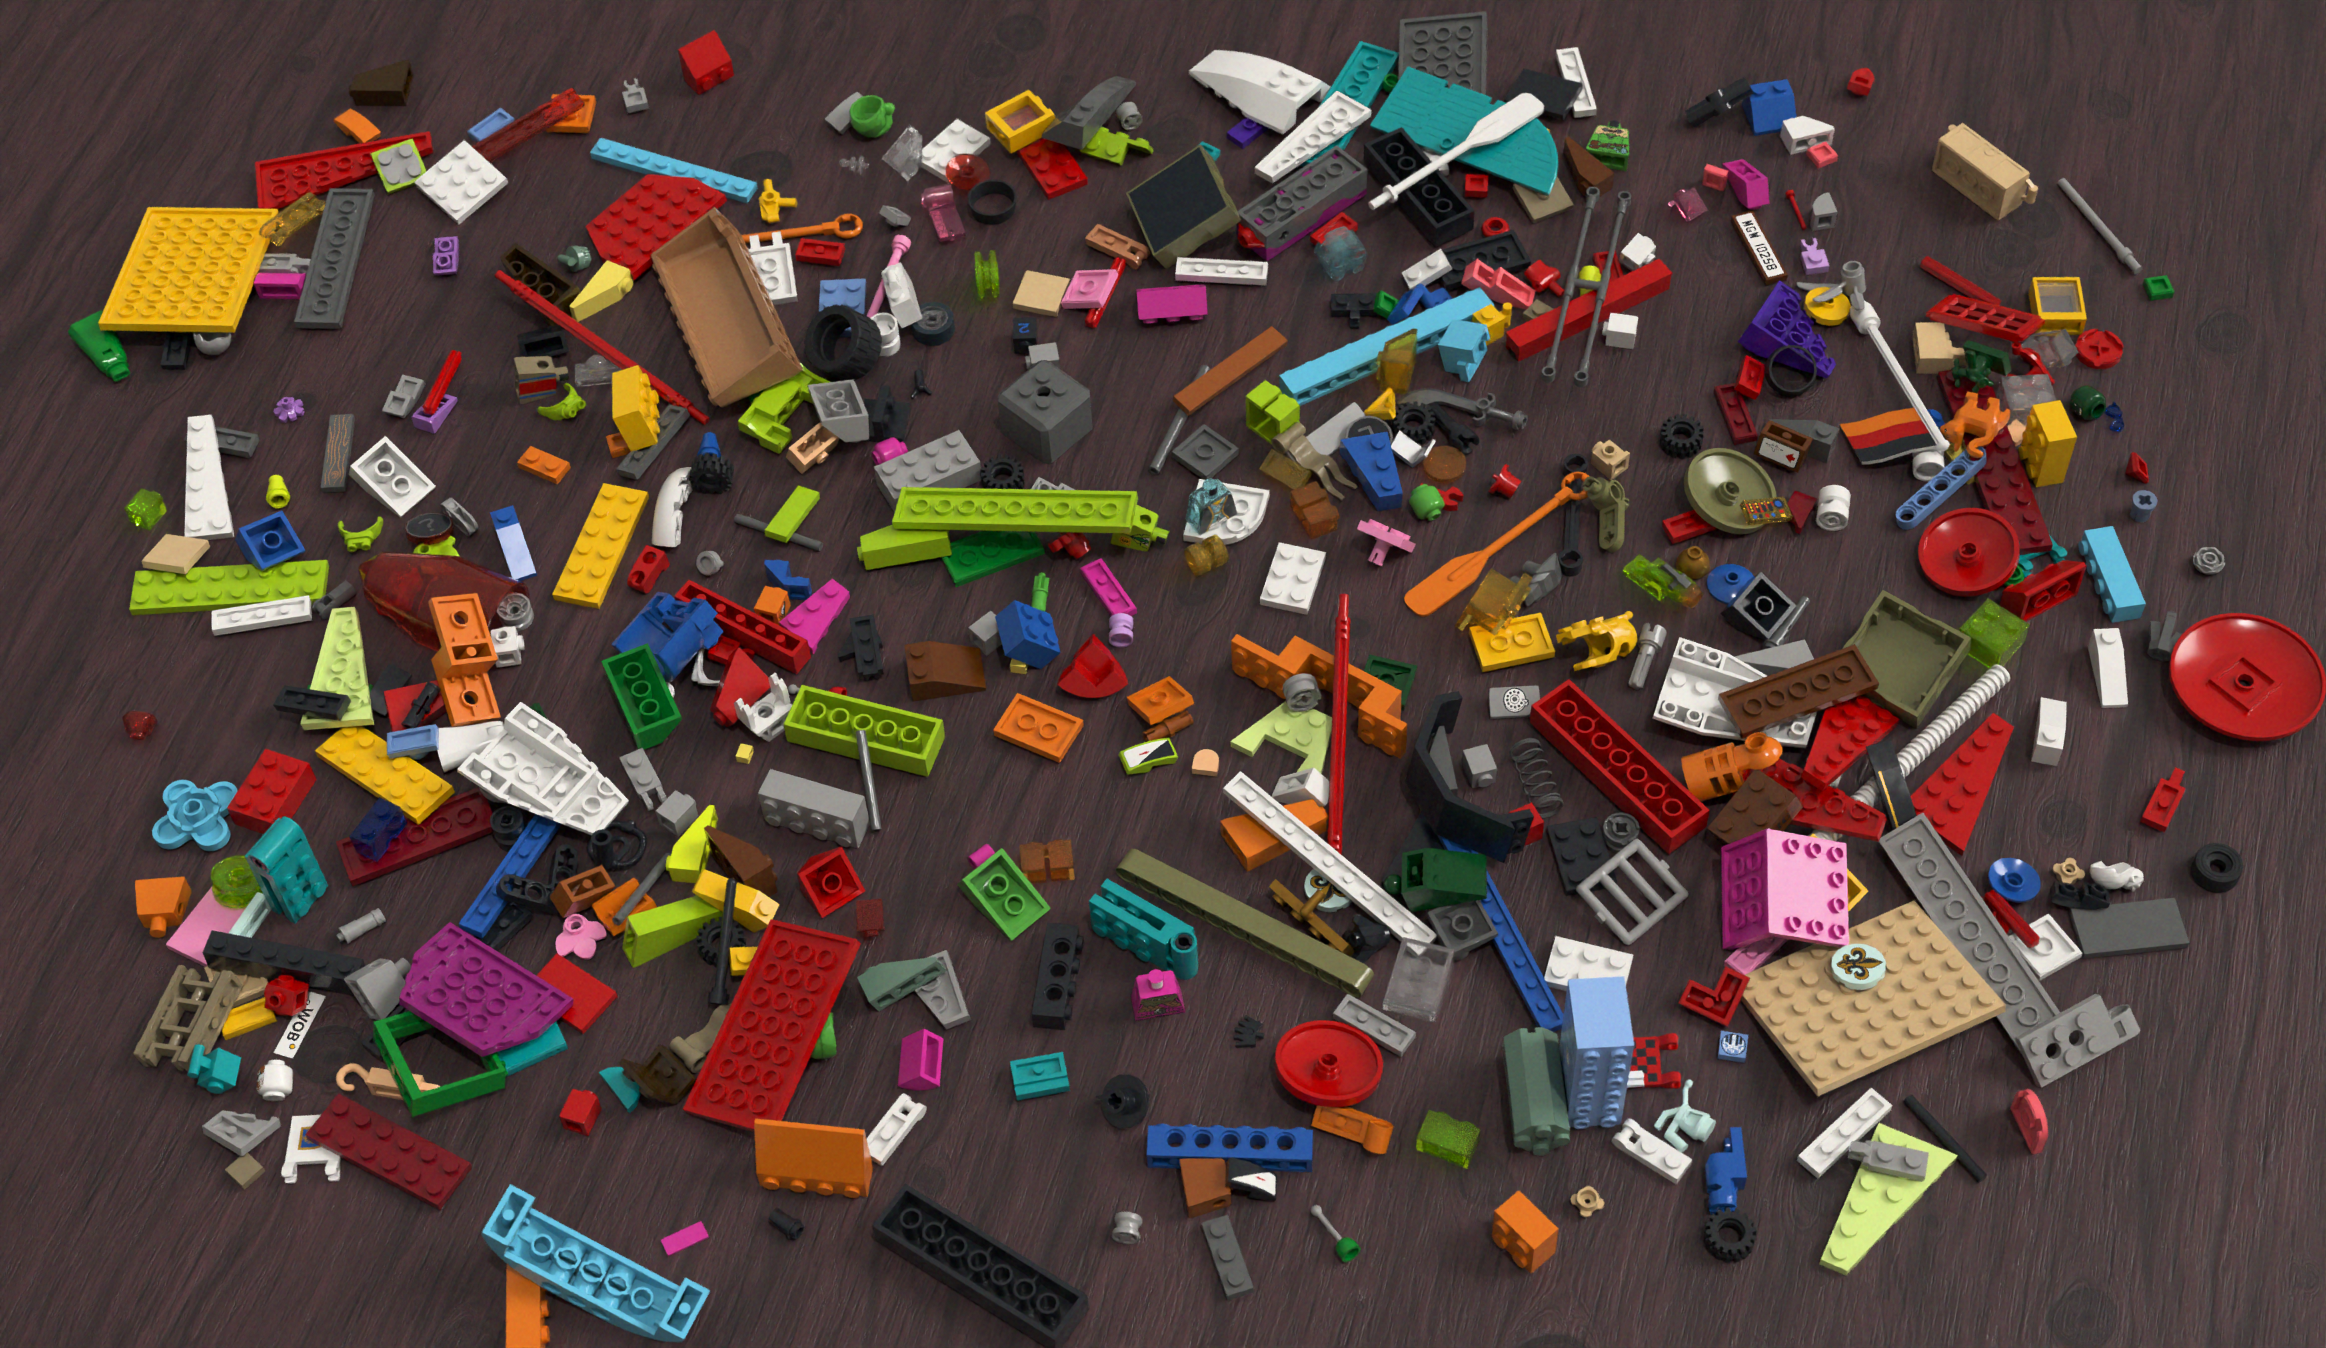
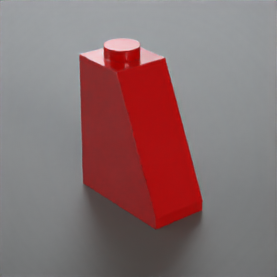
M740 647L729 655L710 707L715 721L726 727L733 725L739 719L734 706L735 701L742 698L744 705L748 704L751 707L770 688L769 677Z
M438 680L430 681L439 687ZM427 682L384 691V701L392 732L406 730L401 723L412 708V701L418 698ZM441 691L431 704V711L429 714H425L418 727L427 726L447 712Z

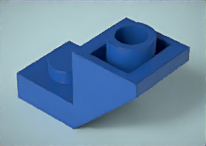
M764 561L767 578L775 587L788 591L789 599L807 600L812 596L810 579L792 577L789 561Z

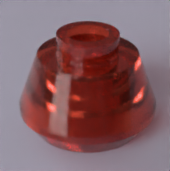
M128 711L122 717L125 732L130 734V738L144 740L145 736H150L158 722L153 714L140 711Z

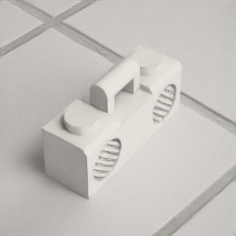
M901 262L888 266L882 271L881 275L891 311L901 328H904L921 320L922 315L912 281Z

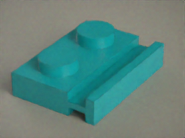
M1063 1052L1010 1061L1017 1100L1070 1091Z

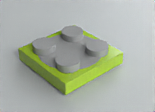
M413 139L371 153L373 162L388 195L416 185L415 181L427 172Z

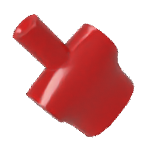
M1538 260L1525 271L1524 276L1529 279L1535 291L1542 292L1549 288L1559 298L1564 294V289L1556 283L1561 277L1557 268L1549 267L1541 260Z

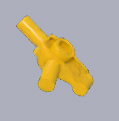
M766 179L763 181L765 192L759 197L762 220L768 221V223L780 222L779 208L796 207L797 199L780 198L779 192L773 190L772 181Z

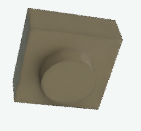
M1536 299L1523 312V319L1528 322L1553 310V308Z

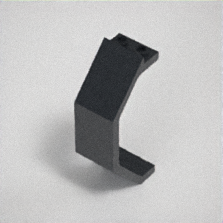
M1459 691L1436 695L1414 747L1405 782L1435 834L1505 863L1507 854L1523 851L1534 816L1530 809L1503 815L1495 814L1465 801L1451 792L1427 749L1430 740L1436 736L1439 726H1444L1446 734L1453 733L1463 698Z

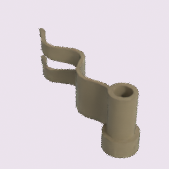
M1296 422L1283 434L1280 433L1271 440L1273 448L1278 453L1285 454L1289 451L1300 467L1315 472L1326 491L1342 501L1345 497L1332 486L1324 466L1330 470L1338 483L1354 490L1358 487L1341 474L1333 458L1321 455L1313 448L1309 440L1304 436L1306 429L1300 422Z
M731 1004L717 1007L711 1015L708 1024L701 1031L690 1035L685 1040L678 1036L671 1041L669 1045L670 1050L684 1061L685 1066L691 1072L697 1073L701 1071L707 1058L705 1054L710 1051Z

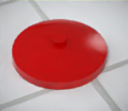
M1962 508L1943 514L1926 528L1919 542L1918 555L1923 574L1936 588L1956 596H1978L1997 589L2012 576L2019 562L2020 548L2014 528L2002 516L1986 509Z
M1319 1020L1300 1024L1284 1034L1276 1048L1274 1066L1281 1084L1297 1098L1322 1107H1345L1365 1100L1377 1089L1382 1077L1383 1058L1375 1042L1361 1030L1341 1022Z

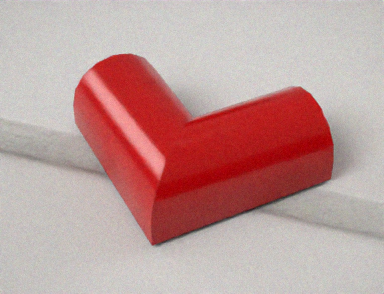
M1725 966L1715 990L1689 979L1678 1004L1728 1027L1751 978Z

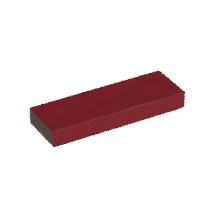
M1736 383L1714 386V394L1733 444L1738 445L1757 441L1758 435L1743 396L1735 390Z

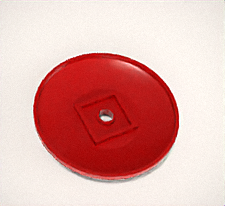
M2227 613L2203 619L2189 627L2180 636L2170 657V681L2181 704L2205 726L2233 738L2250 741H2269L2290 736L2302 730L2316 717L2326 695L2324 668L2312 647L2300 635L2285 625L2258 615ZM2239 680H2246L2251 686H2243L2239 683Z

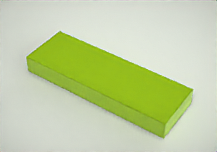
M797 486L765 529V536L787 543L820 499L819 492Z

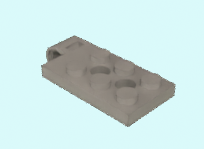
M2094 994L2015 1037V1040L2036 1085L2042 1088L2139 1034L2140 1028L2129 1005H2119L2107 1011L2101 996ZM2077 1030L2079 1032V1040L2076 1044L2071 1045L2069 1036L2071 1032ZM2054 1043L2056 1045V1053L2052 1057H2048L2046 1048L2049 1044Z

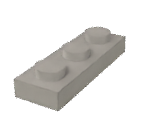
M1349 994L1345 996L1333 1013V1019L1361 1030L1375 1043L1402 1057L1415 1039V1031Z

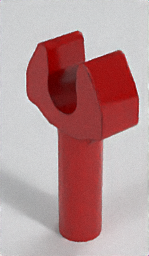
M1451 487L1447 491L1437 489L1445 503L1443 510L1457 511L1458 503L1450 499L1463 502V493L1456 487Z

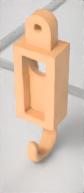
M350 1063L343 1066L336 1074L337 1085L344 1091H353L355 1089L354 1085L344 1082V1077L348 1073L356 1072L363 1078L372 1095L404 1100L390 1071L387 1069L371 1067L370 1072H368L361 1065ZM412 1074L421 1092L440 1087L436 1084L426 1083L422 1075Z

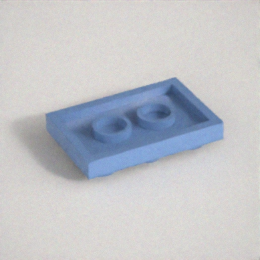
M866 279L821 280L819 311L821 312L828 306L838 304L845 305L865 315ZM851 327L846 329L840 337H851Z

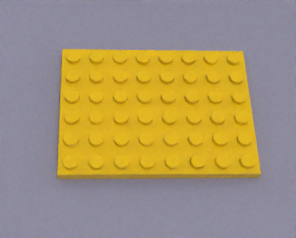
M148 207L98 322L100 330L235 333L280 217L278 209Z

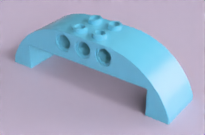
M511 1184L509 1185L481 1234L489 1247L502 1260L542 1288L626 1331L665 1342H682L685 1339L710 1290L686 1277L681 1286L668 1281L533 1209L532 1205L535 1197Z

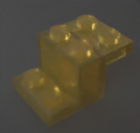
M1491 568L1465 607L1455 627L1463 631L1468 623L1470 625L1476 623L1495 636L1501 628L1506 630L1521 608L1520 605L1530 593L1532 588L1528 587L1533 577L1524 572L1516 584Z

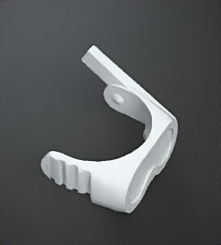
M701 648L696 656L691 679L698 682L699 685L718 686L720 680H710L704 674L703 656L705 649Z

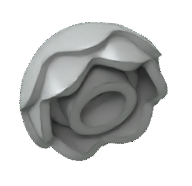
M2203 547L2194 554L2193 563L2196 569L2203 574L2214 575L2225 566L2224 555L2215 547Z

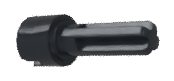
M1438 404L1430 405L1431 412L1434 411L1435 422L1450 435L1449 441L1462 454H1470L1472 448L1469 444L1472 442L1477 446L1480 442L1479 437L1467 425H1459Z

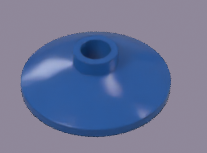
M1720 565L1714 568L1708 575L1707 589L1714 599L1721 603L1729 604L1747 581L1754 576L1748 569L1740 565Z
M2016 858L1999 859L1991 865L1988 872V880L1993 890L2009 901H2030L2036 897L2041 887L2040 878L2034 868Z

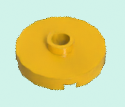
M1819 287L1809 291L1804 300V310L1807 316L1810 318L1812 316L1816 319L1815 322L1833 326L1843 323V320L1848 318L1851 304L1843 293L1828 301L1815 302L1812 300L1814 297L1830 288Z

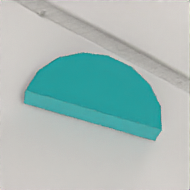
M611 1067L600 1071L601 1078L628 1113L633 1111L638 1105L640 1086L626 1078L622 1073L624 1069L621 1067Z

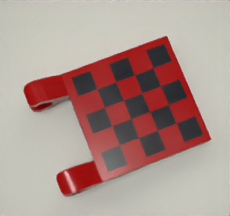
M1668 1033L1658 1037H1633L1634 1050L1630 1071H1642L1644 1073V1087L1629 1088L1664 1087L1679 1089L1681 1087L1680 1072L1672 1071L1661 1075L1660 1049L1677 1050L1678 1035L1676 1033Z

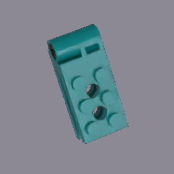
M288 817L278 818L245 855L271 910L279 915L284 911L287 919L295 924L301 917L307 914L310 906L317 898L324 894L328 887L303 830Z
M1106 879L1101 885L1102 897L1094 894L1089 900L1091 928L1101 937L1106 936L1110 938L1120 948H1127L1136 953L1137 957L1141 960L1149 961L1165 971H1173L1179 979L1188 980L1193 978L1198 972L1197 938L1194 935V928L1111 880Z

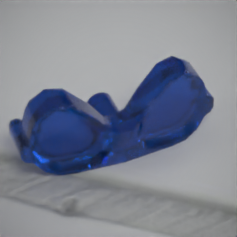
M2114 401L2111 405L2107 406L2105 414L2115 419L2109 426L2110 430L2121 432L2125 426L2122 418L2123 412L2120 411V407Z

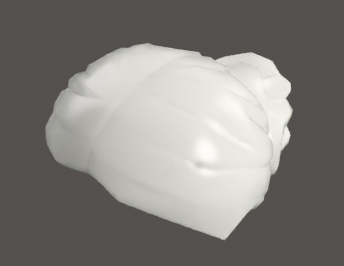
M2102 861L2090 865L2092 879L2096 884L2106 889L2123 887L2135 891V889L2140 888V884L2144 881L2142 871L2124 862L2108 867Z

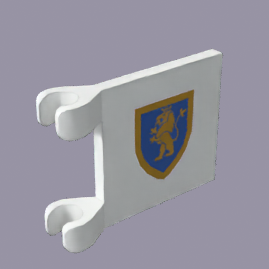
M320 1115L292 1116L286 1159L281 1171L282 1177L285 1178L284 1181L287 1184L296 1182L297 1165L327 1163L325 1173L328 1175V1180H340V1156L308 1141L305 1135Z

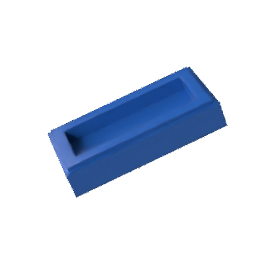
M1420 285L1401 296L1387 319L1392 325L1409 316L1424 293Z

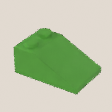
M1003 848L957 884L972 904L1010 941L1051 909Z

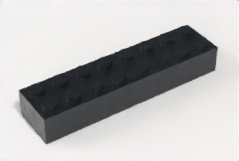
M906 1183L872 1225L876 1241L1047 1348H1061L1089 1310L1086 1294Z

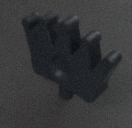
M1245 1015V1021L1248 1022L1240 1020L1239 1026H1242V1028L1235 1027V1033L1240 1034L1234 1035V1040L1240 1041L1236 1042V1048L1256 1047V1037L1264 1038V1033L1259 1032L1262 1028V1023Z

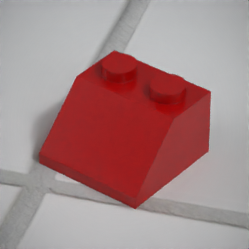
M714 30L678 49L684 81L698 95L734 76L731 58Z

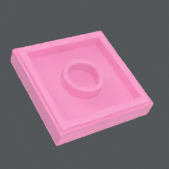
M1115 269L1076 271L1061 301L1063 309L1103 308L1118 277L1117 271Z

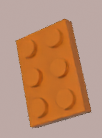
M1017 693L993 729V733L998 738L1060 763L1083 728L1084 723L1080 718Z

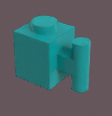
M200 1044L194 1045L187 1075L191 1078L199 1076L197 1085L207 1088L211 1093L221 1094L234 1087L241 1057L220 1048L203 1056L205 1047Z

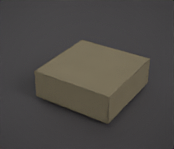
M246 1153L243 1157L240 1156L225 1169L226 1173L244 1190L265 1172L264 1168L249 1153Z

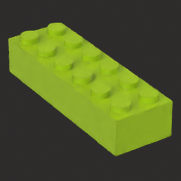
M801 685L783 724L788 742L859 760L855 732L865 730L871 763L926 777L929 776L945 739L944 725L941 719Z

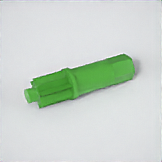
M1043 572L1035 576L1031 593V607L1041 611L1046 610V601L1049 594V578H1045L1046 574Z

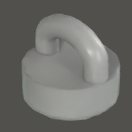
M704 551L698 555L696 565L702 574L712 575L717 573L720 567H723L724 562L720 560L716 552Z

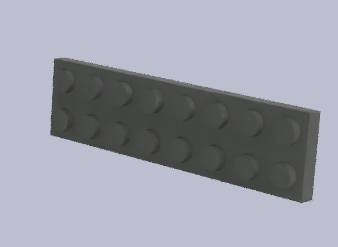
M329 189L294 320L296 328L341 329L375 197L373 189Z

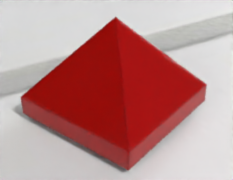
M2132 452L2125 474L2146 484L2149 482L2147 463L2137 453Z

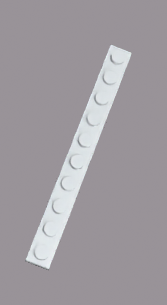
M1241 771L1223 788V793L1379 924L1386 925L1389 932L1415 954L1420 956L1435 941L1437 937L1435 932Z

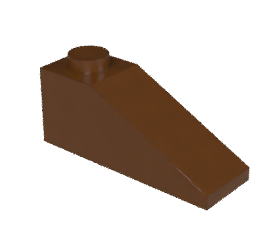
M1567 136L1564 141L1563 154L1576 187L1581 194L1586 196V190L1589 187H1597L1600 190V196L1613 189L1614 172Z

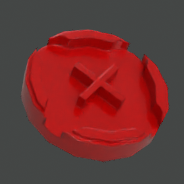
M2098 329L2084 331L2079 335L2075 345V355L2079 361L2094 369L2114 367L2120 362L2123 354V343L2118 336L2107 330L2104 332L2098 331Z

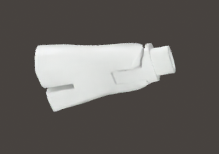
M492 721L475 725L439 728V750L437 751L444 773L460 767L473 752L480 755L504 729V723Z

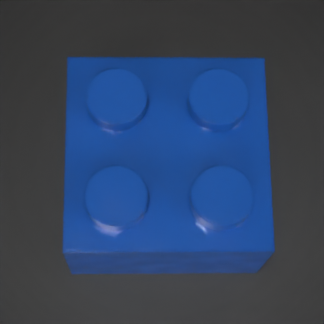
M1014 600L995 616L1005 656L1042 669L1061 653L1053 626V619L1049 613Z

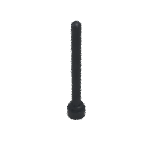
M730 878L726 882L715 986L712 987L711 992H708L707 1003L729 1005L730 994H727L728 989L725 988L737 887V881L734 878Z

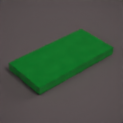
M983 530L951 542L952 555L940 558L955 587H959L1045 554V549L1036 532Z

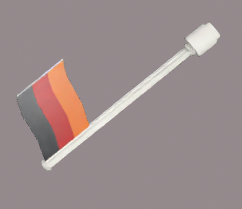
M1864 301L1865 307L1863 310L1856 311L1851 306L1850 317L1860 333L1870 335L1913 408L1883 413L1858 422L1840 424L1862 465L1884 462L1913 452L1936 449L1939 452L1946 451L1950 445L1949 441L1944 439L1880 334L1878 328L1881 321L1875 310L1866 301Z

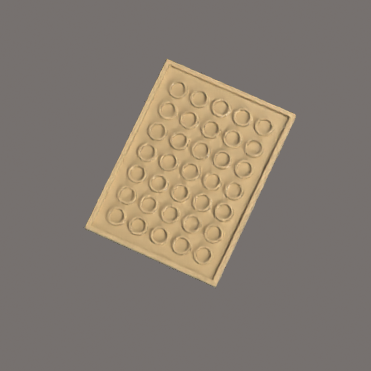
M1911 901L1849 929V945L1856 943L1874 947L1883 954L1886 961L1885 977L1883 980L1878 981L1877 985L1873 988L1854 990L1845 987V984L1840 981L1838 983L1831 972L1833 955L1840 948L1813 944L1747 973L1745 976L1751 979L1741 998V1001L1817 1096L2002 1014L2006 1009V1004L1915 901Z

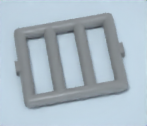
M1634 839L1576 888L1579 895L1597 913L1595 915L1596 919L1601 924L1605 922L1625 945H1631L1688 897V891L1668 871L1670 868L1664 860L1659 861L1639 839ZM1636 851L1675 893L1666 902L1626 860ZM1616 867H1619L1657 908L1648 917L1642 913L1609 877L1608 874ZM1599 881L1638 923L1630 932H1627L1589 890Z

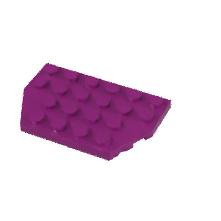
M449 922L414 953L412 966L409 973H407L405 986L402 988L399 996V1004L484 1057L540 1037L573 1006V998Z

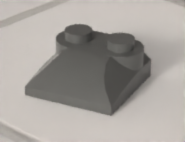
M1480 900L1438 907L1427 912L1433 932L1437 934V940L1446 956L1450 959H1464L1468 956L1470 950L1498 936V932Z

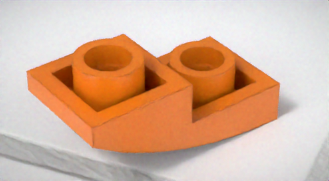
M349 109L333 120L347 136L352 135L359 143L374 141L381 135V132L369 120L352 109Z

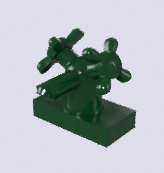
M1968 340L1963 345L1968 366L1960 368L1959 358L1954 359L1952 375L1953 379H1955L1956 388H1960V378L1967 377L1970 381L1975 382L1972 392L1978 393L1980 388L1985 386L1992 387L1994 385L1987 378L1991 371L2004 376L2009 374L2011 365L2008 353Z

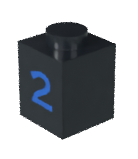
M1036 317L1013 318L1015 354H1028V346L1038 345Z

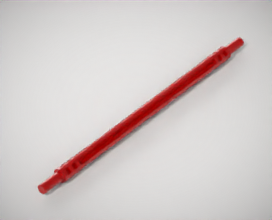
M501 270L495 274V278L511 288L512 293L621 370L638 365L521 281H515ZM639 365L642 373L648 375L650 387L652 390H656L658 396L671 405L687 408L689 414L703 425L710 421L707 415L694 407V403Z
M1339 594L1338 617L1335 618L1327 843L1340 854H1342L1350 641L1348 594Z

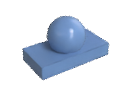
M436 724L387 733V755L390 759L408 756L414 760L424 758L429 751L439 750V728Z

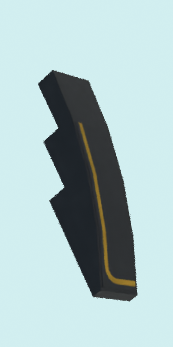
M1890 739L1867 746L1865 751L1874 772V780L1882 799L1883 809L1893 831L1917 815Z

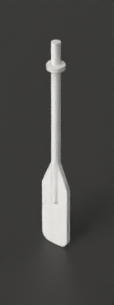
M1520 94L1479 120L1466 141L1393 187L1391 185L1385 186L1383 193L1368 203L1369 207L1374 210L1387 201L1394 203L1398 200L1399 193L1468 149L1499 142L1541 115L1544 111L1543 103L1532 94Z

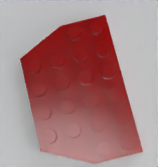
M647 174L587 224L586 229L602 262L605 263L608 260L630 269L631 278L635 280L654 264L651 257L653 252L712 208H720L727 202L725 194L695 178Z

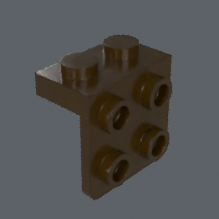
M659 1044L643 1064L622 1059L619 1062V1065L624 1069L622 1072L624 1076L640 1086L639 1091L642 1095L650 1100L655 1098L664 1104L669 1102L677 1105L696 1082V1078L664 1045Z

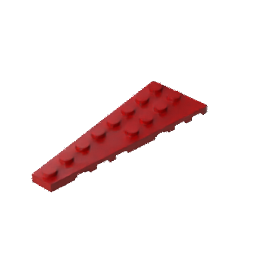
M430 131L255 162L258 208L279 209L329 191V189H334L376 174L378 171L371 153L409 139H413L420 157L433 153V145Z

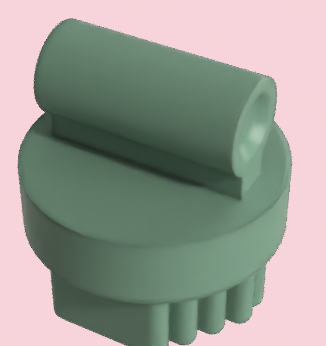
M571 246L567 248L566 255L561 254L558 256V262L568 265L573 272L590 267L591 256H589L590 253L587 247Z

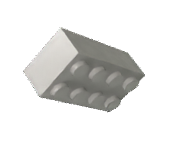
M959 430L874 467L877 486L894 513L902 487L965 488L981 481L980 461Z
M770 769L758 792L765 821L773 826L780 825L790 828L797 833L804 832L814 835L820 840L828 839L844 847L859 848L870 825L865 796L773 769Z

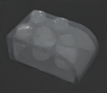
M1403 937L1383 1000L1382 1009L1436 1023L1453 970L1455 950Z

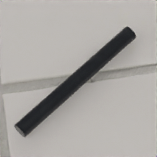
M1912 1094L1905 1098V1104L1951 1153L1958 1155L1957 1159L1976 1180L1982 1182L1987 1177V1174Z

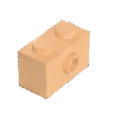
M820 422L789 447L786 458L803 474L816 462L821 464L829 456L828 452L837 446L839 437L822 426Z

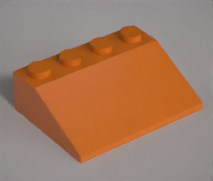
M755 1119L756 1174L760 1186L771 1190L786 1188L799 1193L815 1191L822 1195L835 1193L844 1194L849 1198L868 1197L873 1164L865 1130Z

